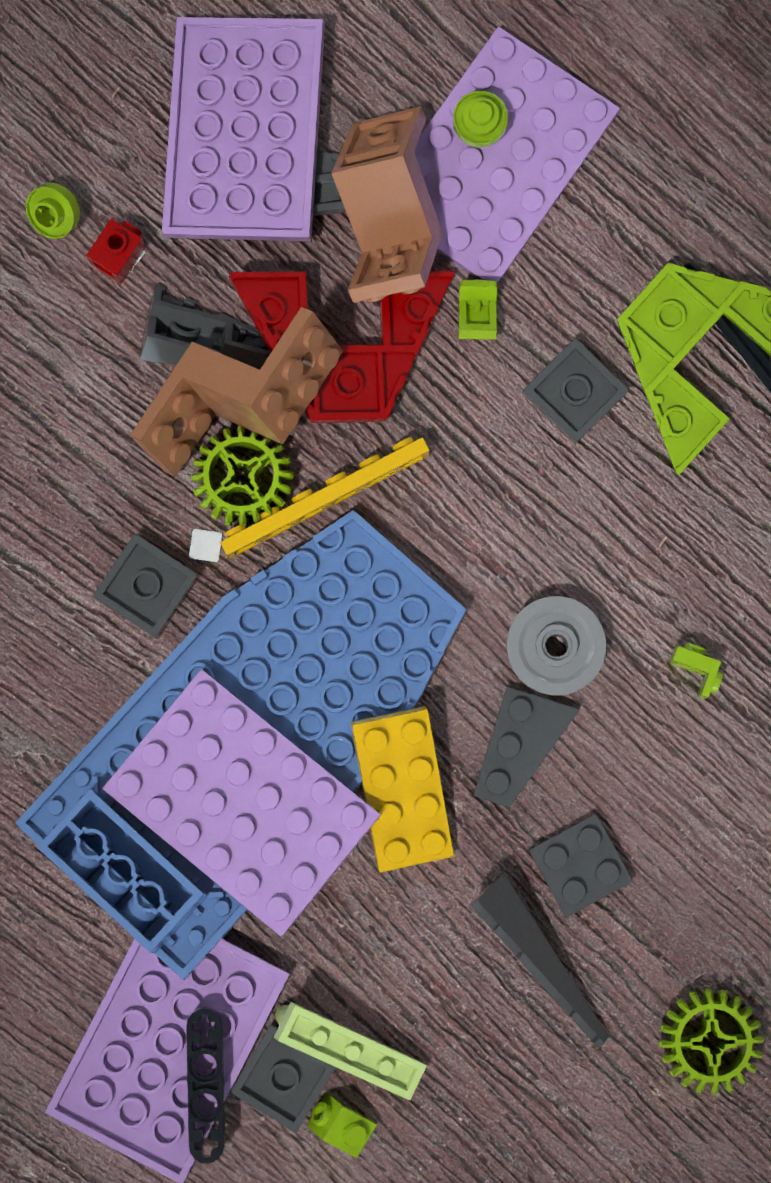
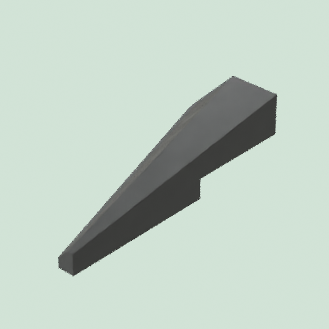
M155 283L142 337L140 360L177 365L191 342H194L249 366L261 369L271 352L257 329L223 313L217 316L196 308L197 301L187 297L182 302L167 295L166 287Z
M501 873L480 892L481 895L470 906L599 1048L609 1038L608 1034L506 875Z

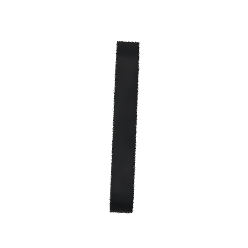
M203 1007L190 1015L186 1026L188 1133L190 1154L198 1162L208 1164L219 1159L225 1148L223 1023L217 1011L212 1008ZM203 1014L208 1015V1021L215 1022L216 1027L208 1032V1043L216 1041L217 1049L206 1046L196 1050L193 1048V1042H202V1032L199 1029H194V1023L199 1022ZM201 1054H209L216 1060V1071L210 1076H202L195 1070V1060ZM201 1094H211L217 1100V1110L212 1115L204 1116L196 1110L195 1102ZM195 1121L204 1124L218 1121L219 1128L214 1126L210 1128L211 1141L218 1142V1147L212 1149L211 1155H204V1149L197 1148L196 1142L202 1141L204 1137V1126L196 1129Z

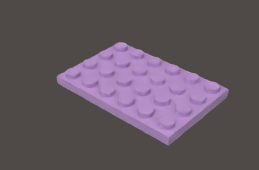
M177 17L162 235L165 238L311 242L325 33L323 19Z
M499 26L424 129L414 152L443 231L436 252L474 278L496 281L497 285L620 111L618 106ZM473 91H487L495 94L503 101L507 109L508 124L505 133L497 143L489 147L475 148L466 145L458 138L453 128V112L456 104L464 95Z
M202 669L102 788L280 937L286 934L381 817L371 806Z
M134 938L45 1113L178 1183H184L195 1161L190 1154L188 1133L186 1036L188 1018L194 1011L203 1007L214 1009L222 1018L225 1101L290 973L222 939L187 979L182 980L156 954L147 951ZM201 1015V1020L194 1023V1029H199L202 1032V1042H193L195 1050L205 1046L217 1049L216 1041L208 1043V1032L216 1027L215 1022L208 1021V1015ZM201 1054L196 1058L194 1066L198 1074L210 1076L216 1071L217 1064L211 1055ZM201 1094L195 1102L196 1110L201 1115L209 1116L217 1110V1100L211 1094ZM195 1121L196 1129L204 1126V1137L202 1141L196 1142L197 1148H202L214 1122L204 1124Z

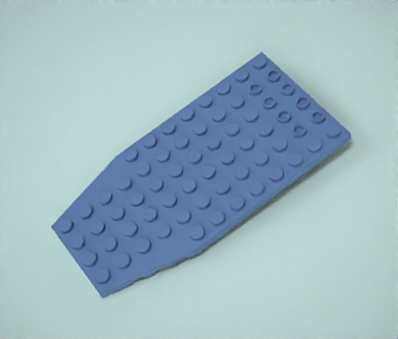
M354 510L313 536L312 540L297 550L294 549L283 556V559L265 571L262 570L250 578V581L238 589H234L223 596L15 822L20 829L38 844L37 848L147 951L156 954L182 980L187 979L248 909L102 788L201 669L353 793L361 786L362 780L359 773L350 722L414 709L466 613V608Z

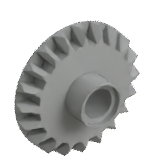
M562 596L544 597L524 607L513 620L507 637L508 660L516 676L527 687L547 695L560 696L571 694L587 686L599 673L606 655L605 633L596 615L581 602ZM550 637L562 639L566 647L564 655L560 657L550 655L545 647L547 639Z

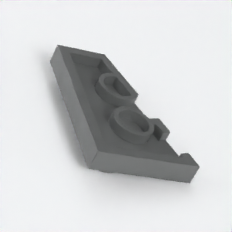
M506 687L473 796L510 807L580 709Z

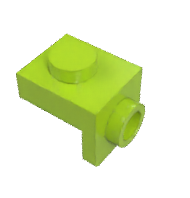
M480 279L460 281L458 339L496 340V281Z
M685 643L684 648L681 646L673 648L668 663L703 675L697 697L706 699L709 697L710 692L717 693L722 682L724 673L718 671L721 661L705 656L706 649L691 643Z
M328 1093L314 1107L311 1118L307 1123V1127L321 1140L355 1158L359 1156L377 1126L370 1118L343 1105Z

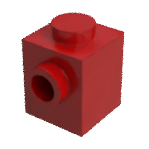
M110 219L86 255L90 265L122 284L146 248L143 239L140 237L142 232L125 220L119 224Z

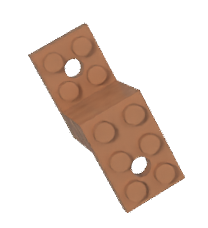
M422 106L352 123L331 174L362 252L348 288L353 303L364 300L376 302L387 295L400 292L412 294L426 285L443 231L414 153L426 122Z
M303 307L299 309L260 370L191 342L130 436L164 472L175 477L183 464L189 459L191 452L203 434L208 430L210 423L216 415L283 444L290 432L296 428L298 420L309 403L316 397L320 386L331 369L336 366L343 350L315 313ZM176 420L175 426L172 428V424Z

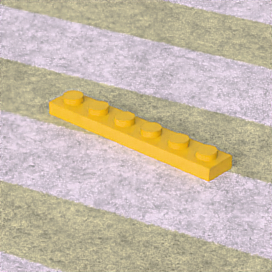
M409 437L398 442L392 447L394 452L383 458L376 454L365 459L359 464L360 470L348 476L345 471L334 475L325 481L327 487L313 493L312 489L301 492L292 498L294 504L281 511L278 506L273 507L271 515L263 512L260 514L261 521L248 528L240 524L228 530L224 534L226 539L220 542L228 559L230 560L429 457L430 450L423 437L416 441Z

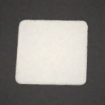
M194 529L192 531L189 557L191 559L218 562L222 533Z

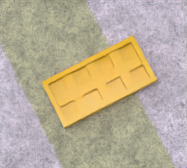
M423 706L350 722L359 773L362 780L364 800L381 815L370 829L379 873L454 857L428 709Z

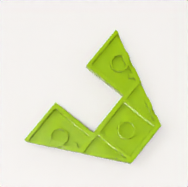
M667 263L620 315L617 322L675 473L679 476L730 418L674 369L722 315H725L771 356V290L743 281L738 282L715 276V274L694 271L683 266Z

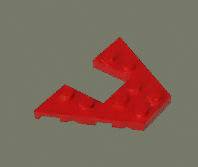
M430 271L425 287H422L419 291L412 294L395 293L379 300L381 345H339L343 352L336 366L331 369L320 386L316 397L304 411L310 423L385 422L388 419L447 287L454 276V271ZM231 272L229 275V280L268 349L272 352L301 307L308 309L306 272Z

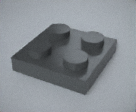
M575 338L523 389L522 394L576 445L628 393L629 389Z
M134 533L93 594V597L157 639L199 576Z
M593 814L528 850L565 918L633 882L597 814Z
M271 1024L230 1093L297 1133L336 1067L277 1041L274 1035L278 1027Z

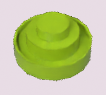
M473 91L464 95L456 104L453 112V128L458 138L466 145L475 148L489 147L497 143L504 135L508 124V113L503 101L495 94L487 91Z
M48 182L38 186L28 195L25 204L26 215L30 224L41 235L47 238L59 239L67 236L77 227L80 220V207L74 195L64 186Z

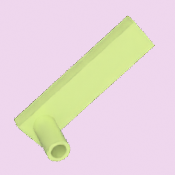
M293 1002L279 1007L275 1013V1021L279 1025L274 1035L277 1041L407 1100H411L427 1067L422 1061Z

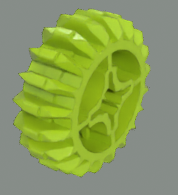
M238 426V437L232 438L229 428L223 429L225 441L220 443L217 436L212 435L210 441L215 448L210 450L203 445L199 448L200 453L207 459L206 461L201 459H194L193 461L194 467L203 470L201 473L191 475L192 482L203 483V485L196 487L193 492L196 497L208 495L200 503V506L203 510H206L215 505L211 513V517L214 520L219 519L223 512H225L226 526H231L235 516H239V524L247 527V516H253L254 523L261 521L260 512L265 511L270 515L273 513L270 507L272 503L280 508H284L286 505L285 501L278 494L290 495L292 492L291 487L282 484V481L293 480V472L281 471V469L291 464L290 457L277 459L283 453L284 446L277 444L270 449L269 447L273 442L272 439L264 437L262 441H259L260 434L253 431L250 437H246L245 428L242 426ZM247 448L258 451L262 455L258 458L255 456L248 461H242L237 459L230 451ZM221 458L228 468V474L221 482V486L213 490L212 473L216 463ZM231 463L238 470L243 469L244 473L246 469L251 471L248 476L254 491L247 484L242 485L241 481L239 485L234 483L237 477ZM271 463L274 471L273 482L268 493L264 496L256 481L258 476L264 472L263 468ZM242 492L247 494L255 503L246 506H236L222 499L227 495L230 497L235 493Z
M710 988L704 989L703 1001H700L695 991L689 992V999L692 1003L689 1006L682 999L678 998L675 1003L682 1012L677 1015L675 1012L667 1010L665 1015L674 1021L673 1026L661 1024L659 1028L662 1032L670 1034V1039L658 1041L660 1047L671 1048L670 1052L661 1056L664 1063L676 1061L670 1068L669 1073L675 1077L684 1071L685 1073L680 1081V1084L684 1087L689 1086L696 1079L694 1090L697 1093L704 1091L706 1082L709 1083V1090L712 1095L718 1094L719 1082H722L726 1091H733L731 1078L735 1077L738 1082L745 1084L747 1079L741 1071L746 1068L748 1071L755 1073L757 1070L755 1065L748 1062L750 1056L755 1058H762L763 1056L761 1051L753 1049L752 1046L753 1044L763 1043L764 1037L758 1034H751V1031L758 1029L761 1023L757 1019L746 1021L752 1015L753 1009L750 1006H746L738 1011L742 1001L738 996H734L726 1004L728 992L722 989L718 992L716 1000H714L713 992ZM715 1009L727 1012L737 1023L740 1034L722 1032L719 1028L718 1019H716ZM703 1011L699 1030L694 1034L681 1037L686 1023L694 1015ZM712 1029L713 1035L728 1041H719V1045H714L715 1049L710 1053V1049L707 1046L698 1042H702L704 1036L708 1038L706 1034L711 1032ZM740 1046L735 1060L728 1067L719 1071L723 1053L727 1049ZM681 1049L700 1050L703 1054L704 1063L707 1066V1073L693 1069L686 1062Z

